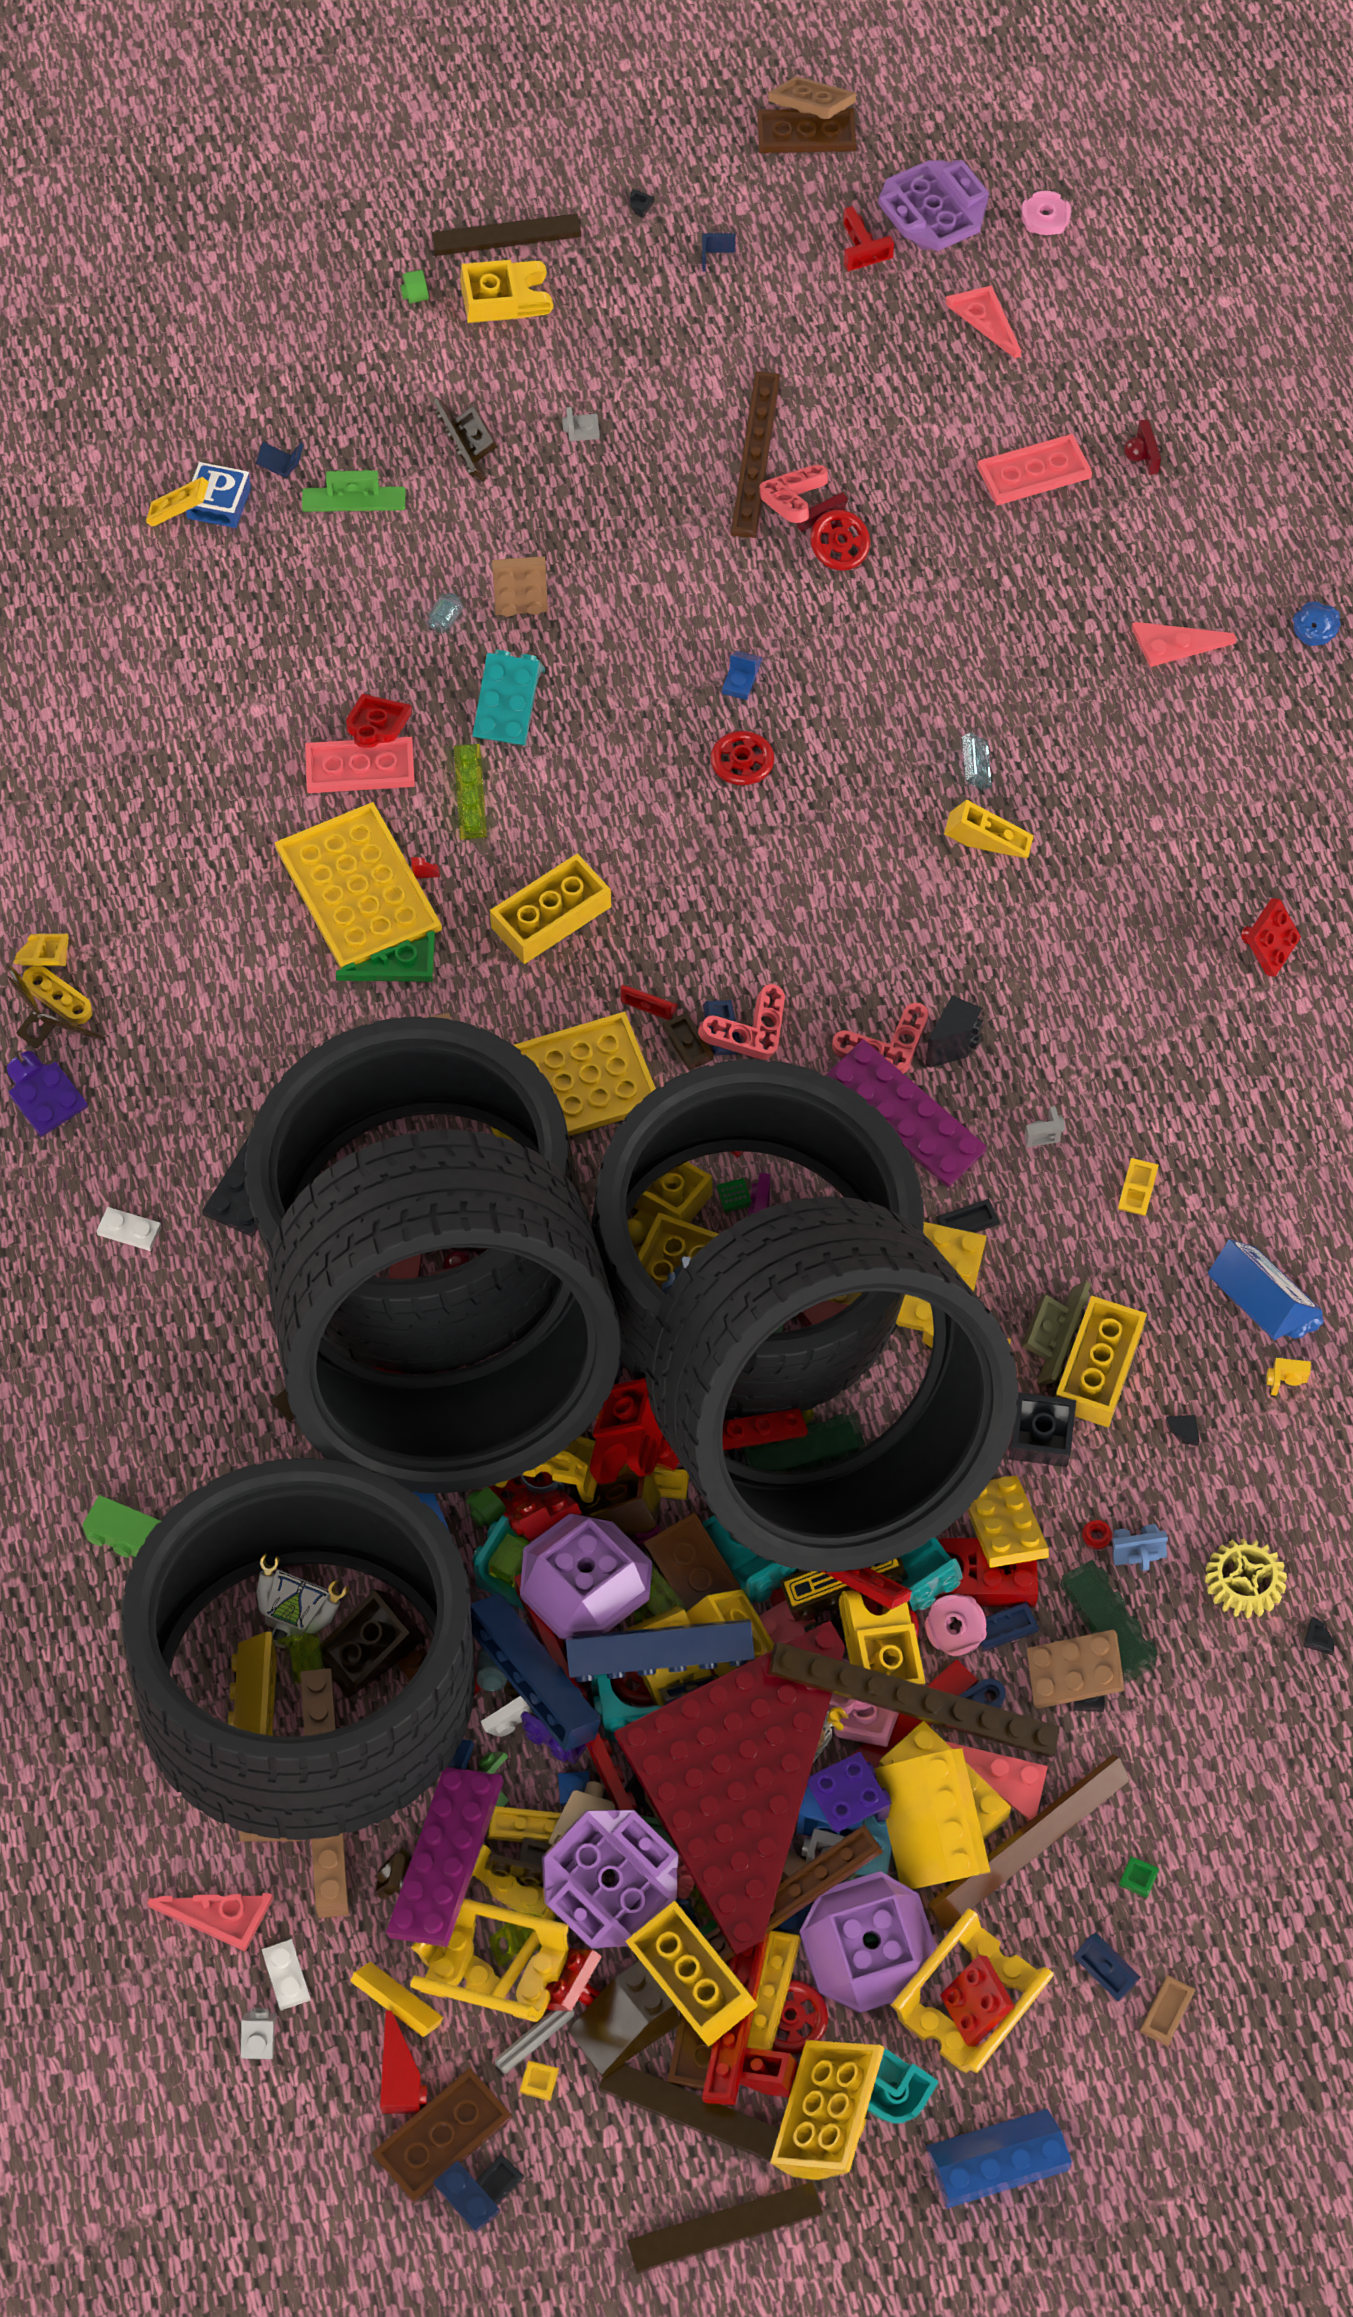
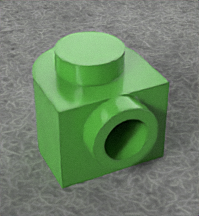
M410 271L403 274L404 284L400 285L403 300L408 299L409 304L429 300L423 271Z
M489 1487L484 1488L481 1492L479 1490L475 1491L466 1501L470 1506V1517L479 1527L485 1525L487 1528H490L491 1524L494 1521L500 1520L503 1512L507 1511L503 1502Z

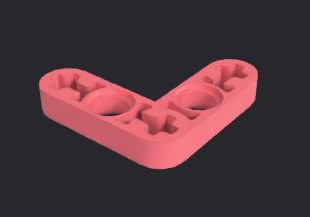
M812 465L764 481L760 484L761 500L787 521L792 523L804 522L809 518L808 503L798 494L826 485L828 483L827 468L822 465Z
M768 984L763 987L757 996L753 1027L718 1016H708L700 1024L698 1034L708 1044L766 1060L778 1048L785 994L775 984ZM768 994L772 995V1000H774L770 1008H767L770 1003ZM761 1017H769L773 1021L774 1026H765L761 1021ZM709 1026L713 1027V1031L716 1032L715 1034L711 1033ZM732 1033H740L744 1037V1043L736 1042L732 1037ZM765 1036H768L765 1040V1047L768 1048L767 1050L763 1049V1044H761V1041L764 1039Z
M921 1003L907 1005L890 1044L851 1031H839L833 1037V1052L837 1056L844 1058L864 1039L882 1056L886 1052L887 1057L885 1058L893 1064V1060H896L897 1057L902 1058V1062L894 1066L904 1074L911 1065L926 1028L929 1014L928 1009ZM915 1012L920 1013V1017L915 1022V1027L911 1026L912 1015ZM908 1034L914 1038V1041L911 1044H903L899 1037ZM844 1040H848L849 1045L845 1048L840 1047Z

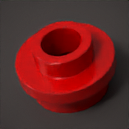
M1093 1520L1084 1526L1082 1539L1088 1547L1103 1549L1111 1542L1112 1531L1105 1522ZM1093 1532H1099L1101 1533L1102 1538L1095 1539L1092 1537L1091 1534Z

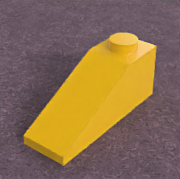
M965 800L949 812L944 835L968 847L1026 859L1029 857L1034 836L968 800Z

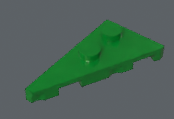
M435 931L427 932L426 937L410 943L407 940L400 943L397 947H390L372 954L369 960L357 965L353 962L343 966L342 969L336 970V981L433 982Z

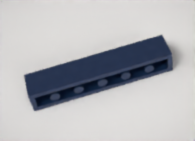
M500 1593L471 1603L472 1635L561 1748L566 1752L595 1740L601 1721L598 1712L585 1700L580 1689L572 1684L565 1675L563 1668L556 1664L548 1654L546 1647L540 1644L532 1634L530 1627L516 1614L513 1606L507 1603Z
M750 1619L566 1637L569 1677H576L577 1682L594 1680V1675L607 1674L609 1679L625 1677V1672L637 1671L638 1675L656 1674V1669L668 1668V1672H683L687 1670L689 1665H699V1669L717 1668V1663L730 1662V1666H742L748 1663V1660L755 1659Z

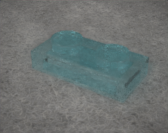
M969 732L962 736L965 779L977 788L986 790L992 787L988 742Z

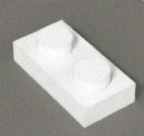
M107 1207L97 1229V1234L151 1251L161 1230V1223Z
M519 1696L482 1720L481 1724L485 1732L501 1737L513 1732L515 1726L522 1722L520 1715L523 1711L528 1712L534 1717L536 1715L524 1699Z
M292 1939L262 1949L280 2011L310 2001L311 1999Z

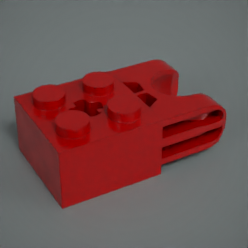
M646 1378L615 1384L598 1414L593 1432L596 1442L590 1461V1473L595 1481L601 1485L614 1482L626 1463L639 1477L651 1475L654 1471L663 1434L651 1410Z
M978 1538L937 1539L950 1558H955L959 1563L963 1578L959 1580L960 1585L949 1593L943 1591L935 1597V1601L944 1596L960 1594L973 1597L980 1607H1014L1024 1602H1027L1029 1607H1036L1038 1598L1037 1560L990 1568Z

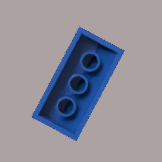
M1048 2108L926 2146L946 2208L1067 2172L1072 2163L1061 2129Z

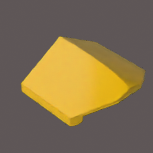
M68 934L29 935L28 942L16 953L13 961L14 964L22 966H66Z

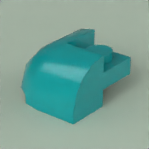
M884 2047L867 2111L876 2118L888 2123H904L909 2121L923 2110L939 2081L915 2064L906 2063Z

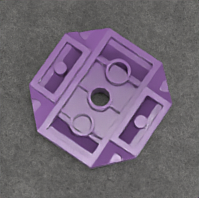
M928 160L887 178L880 193L878 205L903 237L912 240L921 250L934 249L939 251L980 232L989 199V192L963 160H953V162Z
M569 1514L523 1549L520 1597L560 1639L569 1636L607 1633L649 1600L652 1561L613 1522ZM583 1569H590V1570H592V1571L589 1572V1573H583V1572H581V1570H583Z
M585 1810L542 1856L545 1904L565 1924H568V1927L590 1948L628 1946L625 1942L628 1938L677 1899L678 1853L634 1810ZM607 1869H612L615 1874L614 1882L610 1886H604L601 1881V1876Z
M881 1871L838 1884L815 1899L799 1930L817 1991L826 1998L857 2013L893 2003L936 1949L919 1894ZM871 1933L877 1937V1949L870 1950L864 1946L862 1941L864 1934Z

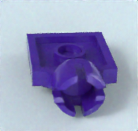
M26 1051L20 1054L24 1059L22 1062L15 1057L7 1065L8 1075L15 1083V1087L8 1091L9 1096L40 1137L88 1107L87 1102L56 1061L50 1065H44L34 1052Z

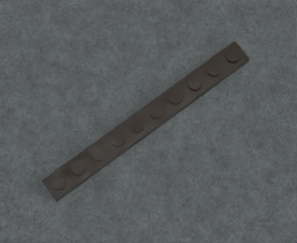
M780 1642L774 1644L768 1671L770 1675L1050 1758L1055 1756L1060 1726Z

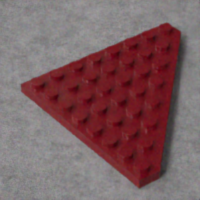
M831 1621L785 1643L842 1661L845 1646ZM772 1651L614 1732L619 1745L734 1957L764 1940L832 1697L830 1692L768 1674Z

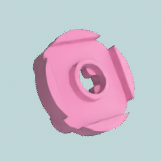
M1036 192L1032 198L1028 199V201L1026 199L1023 202L1022 222L1025 224L1027 231L1041 235L1063 233L1065 227L1070 222L1071 206L1066 200L1065 203L1064 200L1060 199L1061 195L1056 192ZM1043 211H1048L1050 215H1043Z
M952 1594L938 1599L931 1606L932 1609L929 1612V1616L926 1617L925 1629L929 1641L935 1648L941 1649L951 1656H960L975 1650L986 1638V1618L983 1610L973 1597ZM953 1616L962 1622L960 1633L956 1629H950L949 1624L953 1622Z

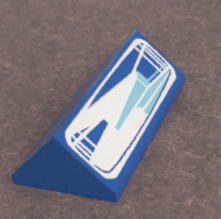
M1229 1239L1208 1271L1210 1278L1273 1340L1323 1314L1322 1310L1255 1246Z

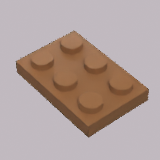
M796 76L769 91V102L776 103L784 108L798 109L800 113H812L818 115L819 118L829 119L855 103L856 93Z
M545 556L492 560L496 615L513 616L520 613L537 615L541 612H548Z
M1114 1630L1027 1648L1033 1703L1036 1708H1045L1125 1691L1118 1637Z

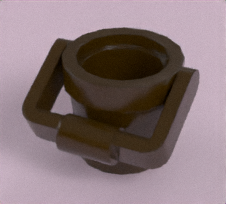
M400 1847L375 1874L374 1877L377 1879L374 1890L375 1897L385 1900L393 1895L394 1892L400 1893L412 1859L408 1855L409 1852L403 1847Z

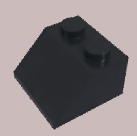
M953 995L951 996L928 1039L927 1067L932 1068L966 1058L972 1049L977 1050L983 1036L980 1034L985 1022L981 1019L983 1008Z
M1018 1392V1400H1016L1018 1405L1017 1414L1012 1430L1008 1459L1067 1467L1071 1456L1076 1400Z

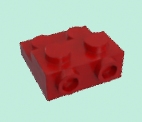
M561 1489L546 1493L541 1501L532 1493L528 1495L526 1493L520 1494L511 1500V1504L505 1506L507 1511L503 1512V1516L509 1518V1525L517 1536L522 1534L528 1541H531L545 1533L567 1515H580L582 1513L578 1504Z

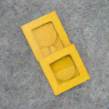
M1131 1158L1118 1210L1146 1216L1158 1164Z

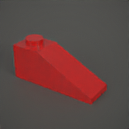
M385 2011L380 2097L382 2114H417L421 2110V2105H427L428 2087L427 2085H422L421 2075L393 2012Z

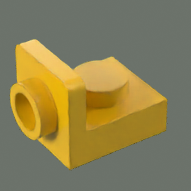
M1276 1358L1273 1368H1268L1266 1385H1271V1395L1277 1396L1281 1380L1293 1386L1307 1383L1311 1372V1362Z

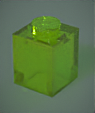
M507 1534L488 1562L489 1574L515 1588L514 1576L522 1574L523 1549L530 1543L520 1536L515 1538Z

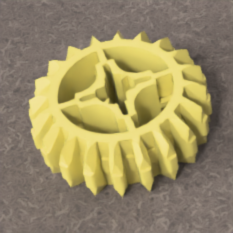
M1245 1538L1241 1539L1240 1545H1237L1232 1539L1229 1541L1228 1548L1221 1545L1218 1553L1211 1555V1563H1208L1206 1566V1571L1209 1574L1205 1576V1583L1210 1584L1207 1589L1208 1594H1216L1213 1600L1214 1604L1224 1602L1222 1608L1224 1612L1228 1611L1230 1607L1234 1608L1233 1614L1235 1617L1239 1615L1240 1610L1244 1611L1247 1619L1251 1617L1252 1610H1254L1258 1617L1263 1615L1264 1609L1270 1612L1273 1610L1274 1603L1278 1604L1281 1601V1594L1286 1589V1584L1283 1582H1286L1287 1574L1281 1572L1284 1569V1562H1276L1278 1558L1277 1552L1268 1554V1544L1263 1546L1262 1549L1257 1547V1539L1252 1542V1545H1247ZM1248 1560L1257 1563V1565L1250 1563ZM1233 1561L1235 1564L1234 1572L1230 1573L1229 1577L1223 1578L1222 1569ZM1268 1577L1270 1582L1269 1588L1259 1594L1257 1591L1258 1583L1262 1582L1263 1578ZM1234 1591H1239V1592L1243 1593L1244 1596H1243V1595H1240V1594H1238V1593H1236V1592H1234Z

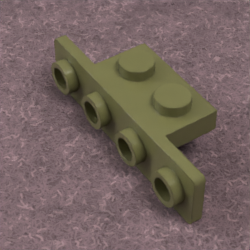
M1084 1281L1071 1289L1065 1306L1046 1294L1039 1298L1022 1347L1045 1360L1037 1380V1384L1041 1387L1057 1381L1062 1373V1361L1071 1349L1072 1343L1070 1340L1072 1334L1080 1324L1081 1319L1079 1315L1090 1297L1088 1291L1091 1283L1088 1281Z

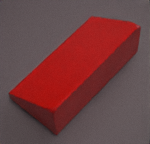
M621 985L620 987L621 1003L661 1018L672 1019L678 1008V1004L631 986Z

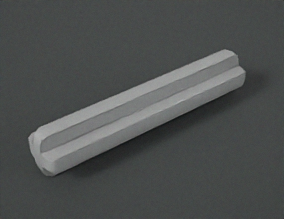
M572 2009L571 2012L552 2010L495 2059V2064L504 2074L512 2070L575 2015L574 2010Z

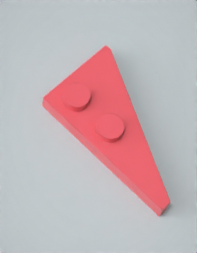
M992 285L946 297L947 307L1013 358L1021 356V349Z
M1134 622L1131 627L1150 667L1236 643L1235 634L1228 632Z
M945 1741L952 1749L962 1748L965 1762L1009 1805L1026 1817L1028 1822L1037 1816L1048 1766Z
M262 1893V1896H242L241 1894L220 1896L215 1894L193 1895V1898L160 1896L154 1899L150 1898L147 1904L151 1909L246 1952L273 1901V1895L270 1893Z

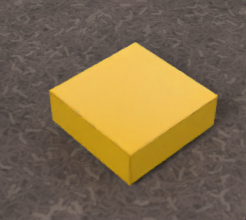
M528 2060L519 2090L520 2093L551 2101L559 2068Z

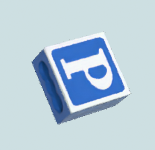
M199 462L192 481L203 477L209 481L204 502L187 510V518L237 528L251 490L249 472Z

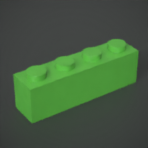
M99 1495L82 1526L88 1541L97 1546H103V1544L111 1546L117 1554L128 1558L130 1555L136 1557L149 1533L161 1521Z

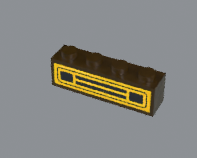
M901 1556L869 1567L900 1585L903 1583V1580L909 1578ZM803 1570L779 1580L795 1621H808L827 1609H839V1598L843 1591L854 1590L860 1593L822 1571L812 1572ZM860 1593L862 1599L868 1598V1596Z

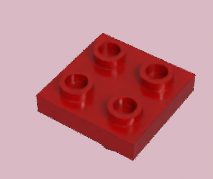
M1276 898L1270 899L1253 927H1244L1241 934L1242 940H1244L1245 944H1249L1265 974L1276 977L1301 938L1281 899Z
M569 1948L566 1963L558 1981H552L545 1987L551 1997L546 2010L571 2012L577 2000L588 2008L595 2000L593 1997L597 1998L601 1993L587 1982L602 1956L593 1949Z
M978 1955L940 1994L965 2044L976 2047L1015 2007L988 1956Z

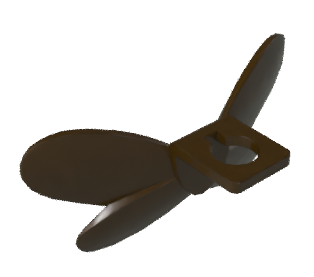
M8 966L13 977L12 979L7 976L11 985L32 1009L30 1015L17 1031V1035L35 1049L39 1048L55 1026L90 1038L105 1040L104 1037L91 1030L41 1013L21 976L12 966ZM41 1020L44 1022L41 1026L42 1033L38 1038L33 1039L28 1035L27 1029L30 1024L38 1023Z

